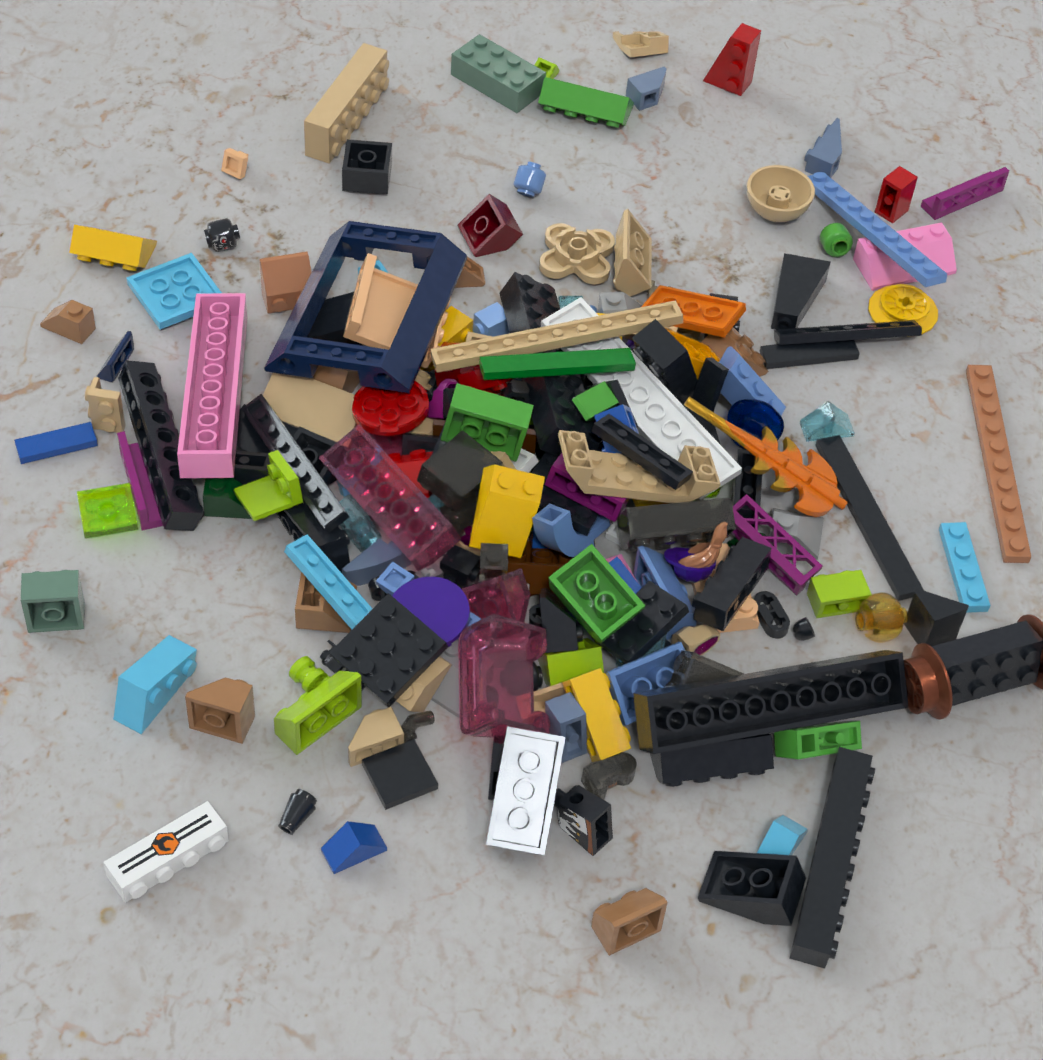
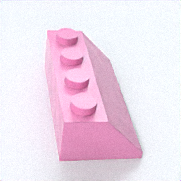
M942 222L896 231L945 271L947 275L956 274L957 268L952 237ZM866 237L858 239L853 260L872 291L890 285L918 282Z

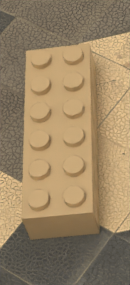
M366 43L360 46L304 120L305 156L330 164L333 158L339 155L341 147L346 143L347 139H350L352 132L359 128L361 120L369 114L372 105L378 102L383 90L385 91L388 88L389 78H387V70L389 68V60H387V50Z

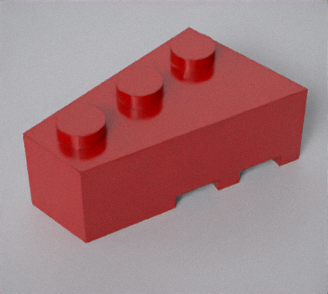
M741 23L727 41L703 81L742 96L752 83L762 30Z

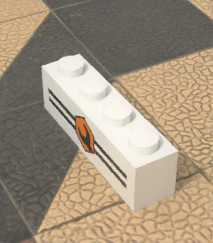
M207 801L104 861L106 877L125 903L131 899H137L143 896L149 888L158 883L168 881L181 869L195 865L206 854L220 850L229 841L227 826Z

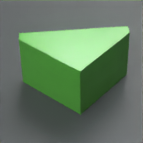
M605 381L572 399L586 421L596 420L594 415L612 409L619 403Z

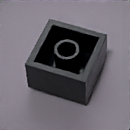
M347 139L342 166V191L388 194L392 168V143Z

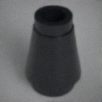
M297 789L295 793H291L278 827L284 832L293 835L316 810V798L302 789Z

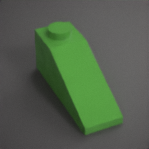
M857 720L822 723L774 732L776 757L804 759L837 753L839 747L850 750L862 749L861 723Z

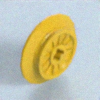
M896 284L885 286L875 291L869 299L868 311L875 323L915 320L922 327V334L932 330L938 321V309L934 301L921 289L912 285Z

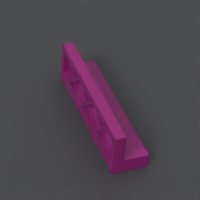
M1003 167L994 172H987L923 199L921 208L936 220L1002 192L1009 170Z
M125 431L119 432L117 436L120 455L141 530L163 526L139 445L138 443L128 444Z
M747 494L724 514L722 522L728 523L727 530L739 541L744 537L772 548L768 569L796 596L804 590L806 583L811 577L822 569L823 565ZM746 504L754 511V519L743 518L737 511ZM758 525H769L773 529V536H762L758 532ZM777 543H788L792 547V555L781 554L777 550ZM796 561H807L813 568L803 575L796 568Z

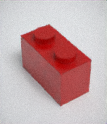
M901 166L884 177L875 213L893 224L908 212L918 177Z

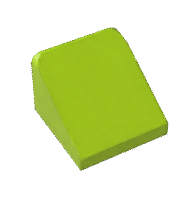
M538 57L535 63L536 67L546 72L547 78L554 79L560 71L556 64Z

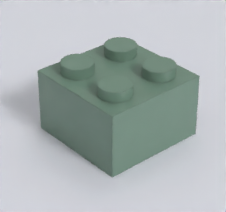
M79 570L35 571L21 574V605L28 633L84 629L85 602Z

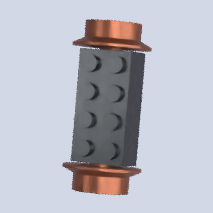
M1026 614L1021 616L1017 623L934 646L926 643L916 645L912 651L911 658L904 660L908 709L914 714L928 712L932 717L941 720L948 717L952 706L1031 683L1043 689V622L1032 614Z

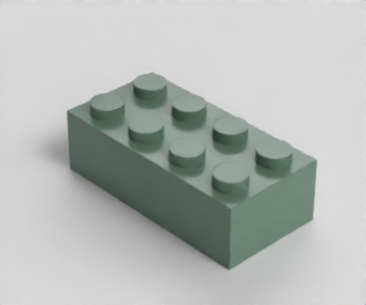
M480 34L451 54L452 76L515 113L520 112L540 97L546 72Z

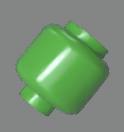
M832 223L821 231L820 243L828 255L841 257L852 248L853 238L844 225Z

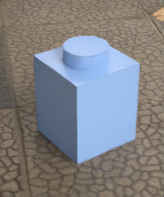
M496 302L474 313L473 332L492 337L509 334L503 307Z

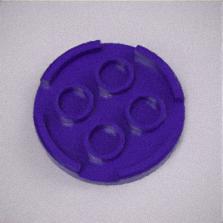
M440 577L413 579L399 587L392 595L442 638L448 647L452 646V643L468 628L470 622L468 599L459 586L447 579Z

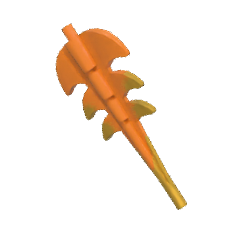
M688 397L684 405L706 419L756 456L755 465L751 469L752 473L765 474L770 469L775 471L776 478L775 482L770 486L771 489L786 493L796 487L799 491V502L794 505V508L808 516L820 517L827 514L833 505L841 510L847 505V501L839 496L840 490L837 488V477L832 467L814 450L810 449L807 452L808 465L805 466L799 448L790 438L785 437L783 439V452L778 450V442L775 435L767 426L762 429V440L715 414L693 398Z

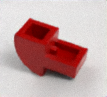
M480 366L457 375L461 385L494 394L500 393V389L507 387L506 382L514 379L484 380Z

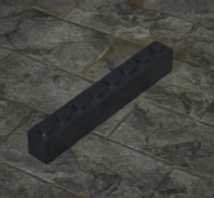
M843 747L838 749L789 959L824 969L829 958L835 959L839 941L834 940L835 932L840 933L844 920V915L839 914L840 907H846L850 892L849 889H845L846 881L851 882L855 864H851L850 860L851 856H857L860 840L855 838L856 832H862L865 815L861 814L862 807L867 808L870 791H866L867 784H872L875 774V768L871 767L872 755Z

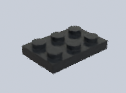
M651 581L636 593L645 604L644 610L602 643L593 638L595 643L625 664L643 657L690 612L685 603Z

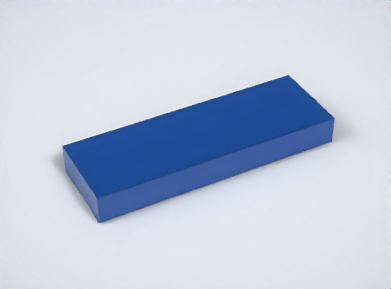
M91 422L14 440L21 464L98 446Z

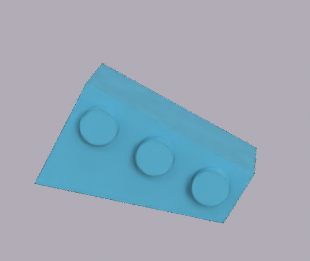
M168 635L123 672L118 678L113 720L142 734L186 679L194 673L197 662H195L197 649Z

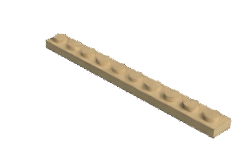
M675 300L430 349L431 358L437 373L478 365L479 358L484 356L533 354L637 333L655 319L663 327H671L683 323V314Z

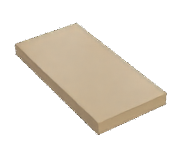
M272 373L263 396L282 422L299 428V426L340 445L349 447L358 426L352 413L354 394L312 378Z

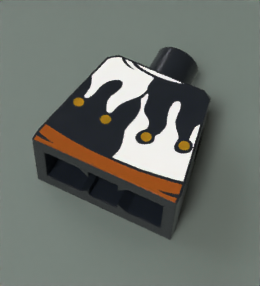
M580 785L574 786L567 793L560 788L556 789L554 806L557 808L560 828L589 854L594 856L613 839L611 804Z

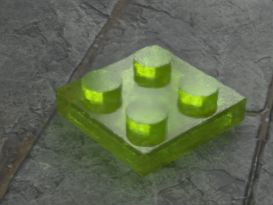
M130 483L77 491L85 539L138 530Z

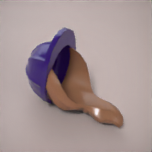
M722 522L716 526L711 542L699 543L690 549L674 547L665 550L663 557L674 566L675 573L679 578L687 582L696 583L710 576L713 569H715L720 548L727 536L728 523Z

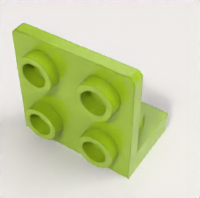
M278 450L268 453L270 464L267 465L269 476L234 489L235 495L253 521L266 518L303 503L299 478Z

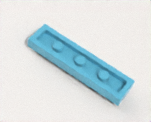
M966 522L941 523L939 533L959 602L969 605L966 613L988 612L991 605Z
M308 534L286 545L284 550L286 555L351 629L373 609Z

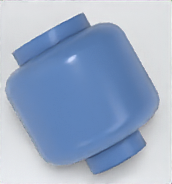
M528 162L527 165H520L518 167L514 180V187L518 189L517 193L528 197H534L535 194L541 193L546 178V173L540 169L541 165Z

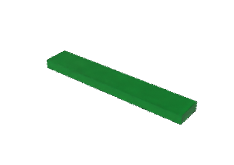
M630 348L484 356L479 358V365L484 380L635 371L636 362Z

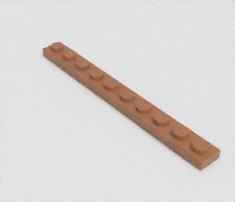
M968 365L966 376L1003 563H1029L1031 552L992 365Z

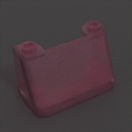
M491 614L462 631L459 637L458 653L460 729L463 734L473 737L505 738L507 726L550 734L548 715L542 711L534 712L533 661L539 659L547 649L545 628L497 614Z

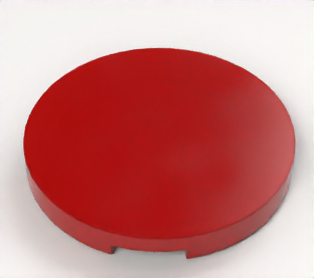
M414 381L410 393L362 386L353 397L352 413L357 425L366 432L380 436H394L409 432L419 426L429 412L428 394L424 387Z

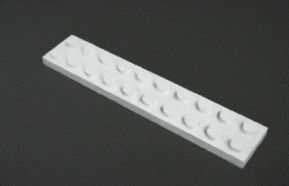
M580 297L543 319L541 327L599 315ZM612 337L561 349L567 352L629 347L619 337ZM633 352L632 354L636 362L635 371L585 374L593 384L618 380L637 422L638 433L677 461L685 445L701 446L710 449L719 477L720 487L741 474L742 467ZM710 492V493H708V494H706V495L700 497L699 499H700V500L703 499L704 497H706L707 495L711 494L712 492Z

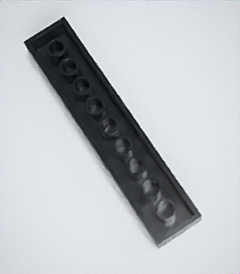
M514 272L499 293L510 333L539 328L543 319L560 310L555 289L549 284L535 281L529 275H521ZM558 348V349H553V350H550V351H543V352H538V353L564 352V351H563L561 348ZM580 374L522 378V381L526 382L530 390L529 404L534 405L531 417L540 450L560 456L562 450L558 432L559 430L585 433L589 450L596 451L600 446L598 436L591 432L594 421H586L572 401L574 397L585 392Z
M890 650L633 693L639 749L651 754L909 708L903 652Z

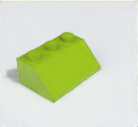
M338 671L333 676L324 678L315 689L305 692L299 697L297 702L288 708L281 709L274 718L275 734L296 755L301 753L362 707L361 675L358 672Z

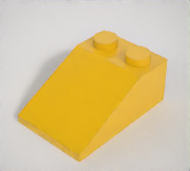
M495 464L484 467L469 547L520 559L533 525L532 517L537 514L545 477Z

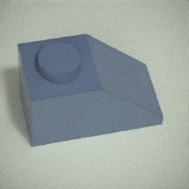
M569 692L545 701L546 724L550 734L566 737L561 763L587 754L586 713L572 693Z

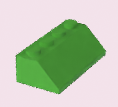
M544 77L538 101L541 106H544L543 110L556 113V109L565 111L564 115L573 118H577V114L586 116L585 120L593 123H598V120L607 121L606 125L614 128H619V125H626L634 106V102L630 97Z

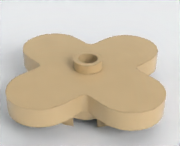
M563 223L553 224L546 229L545 244L550 250L544 252L540 257L539 269L543 275L552 279H560L575 273L582 281L593 285L601 284L608 280L610 264L605 257L613 252L615 238L610 232L603 229H587L586 232L576 231V227Z

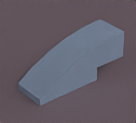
M407 529L388 544L379 538L342 568V574L356 586L368 584L371 579L380 576L392 561L404 569L421 557L422 541Z

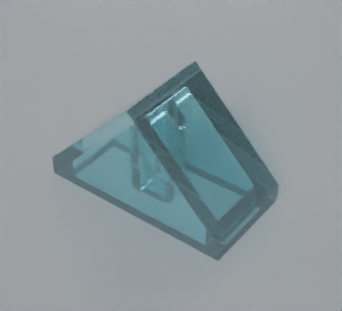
M829 401L800 420V426L806 442L817 441V439L840 435L841 438L853 437L855 434L848 415Z

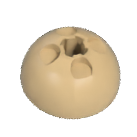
M769 165L757 169L750 175L747 182V195L751 206L761 217L773 222H788L800 217L807 211L813 201L815 188L812 181L803 172L788 166Z

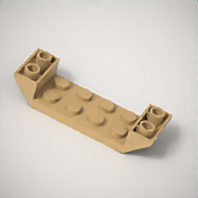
M559 430L558 432L566 470L586 494L685 505L720 487L719 477L709 448L684 446L678 462L689 468L693 473L689 481L675 490L621 453L589 450L585 433Z

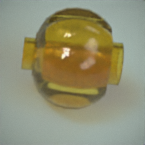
M884 592L870 595L860 604L859 610H857L855 615L857 628L860 631L873 630L872 634H865V636L869 640L878 643L888 642L898 637L903 630V623H906L908 619L907 611L901 606L900 602L892 595Z

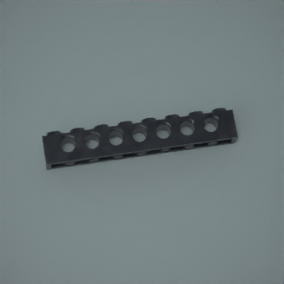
M126 360L118 380L163 527L166 530L194 531L199 520L203 517V507L199 503L197 488L193 484L192 478H180L177 456L179 433L173 422L172 411L168 407L166 392L163 391L161 385V376L157 372L155 363Z

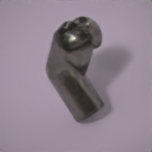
M432 711L411 714L401 725L404 732V743L417 739L415 731L418 727L434 723L435 718Z

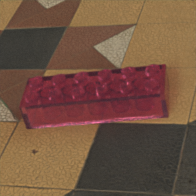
M360 424L319 457L332 476L417 571L436 562L461 540L453 525Z

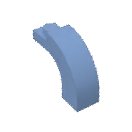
M550 503L532 517L534 531L541 544L569 557L577 556L591 544L595 547L594 539L610 527L609 519L600 515L588 536H585L573 529L570 511Z

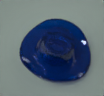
M739 400L731 406L727 415L728 422L762 440V429L765 426L773 432L777 441L784 430V421L781 415L772 405L762 400ZM733 440V442H734L737 446H739L740 448L746 450L744 447H742L740 444H738L735 440Z

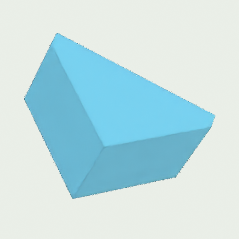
M782 815L773 821L757 853L793 855L808 829Z

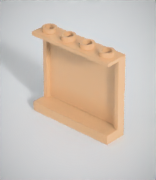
M368 253L359 271L343 337L369 347L389 350L418 284L374 268L377 256ZM445 311L421 366L424 368H428L432 361L430 349L440 347L438 343L441 342L444 334V329H441V326L445 324L448 315Z

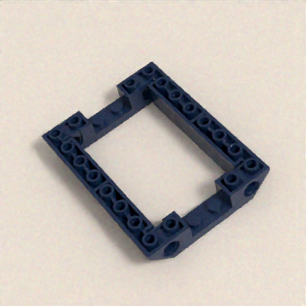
M348 221L329 237L264 370L266 372L313 378L319 365L358 371L360 386L410 393L465 265L467 254L442 233ZM374 248L412 253L414 268L425 269L389 350L307 338L345 257L364 261L368 253L372 254Z

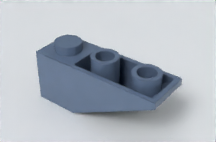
M836 118L831 125H827L823 136L817 138L814 148L807 151L804 161L807 162L806 172L810 174L824 172L831 178L838 170L842 154L839 118Z

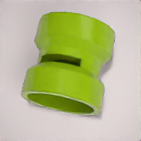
M308 656L298 659L289 671V677L296 683H301L302 689L305 692L312 691L319 686L324 678L328 677V674L321 668L315 667V662Z

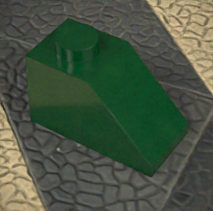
M205 478L203 491L204 515L206 517L252 519L234 492L235 488L243 486V484L234 478Z

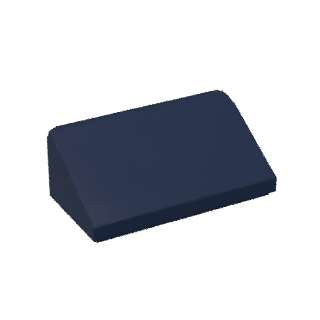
M127 331L117 343L97 374V377L101 380L113 383L126 360L132 354L134 343L131 331Z

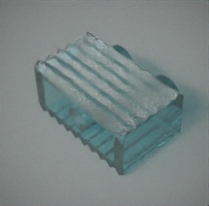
M351 494L339 501L350 516L340 524V527L347 532L350 540L360 552L365 551L379 538H382L369 515Z

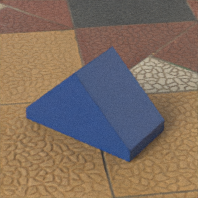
M349 821L321 847V852L333 874L387 851V846L375 825Z

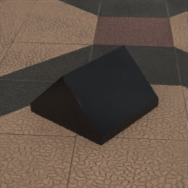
M916 588L903 624L917 644L926 643L934 646L953 641L957 638L969 605Z

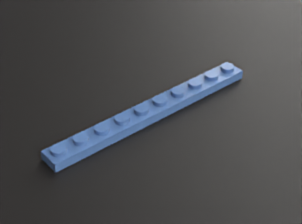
M816 172L808 176L814 185L816 196L924 287L946 282L947 273L826 173Z

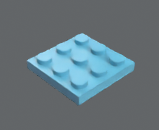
M192 253L126 277L127 285L160 330L193 317L196 294L222 293Z

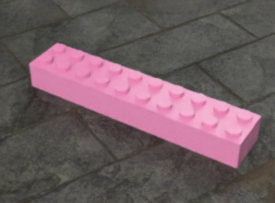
M246 293L196 294L177 452L180 478H234L247 328Z

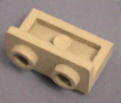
M94 377L91 386H87L85 391V400L89 403L88 418H91L93 429L106 432H123L125 429V419L121 392L101 389L100 378Z

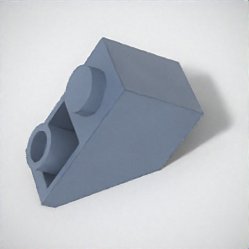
M665 66L628 78L626 96L630 97L639 111L658 105L665 85L667 70Z

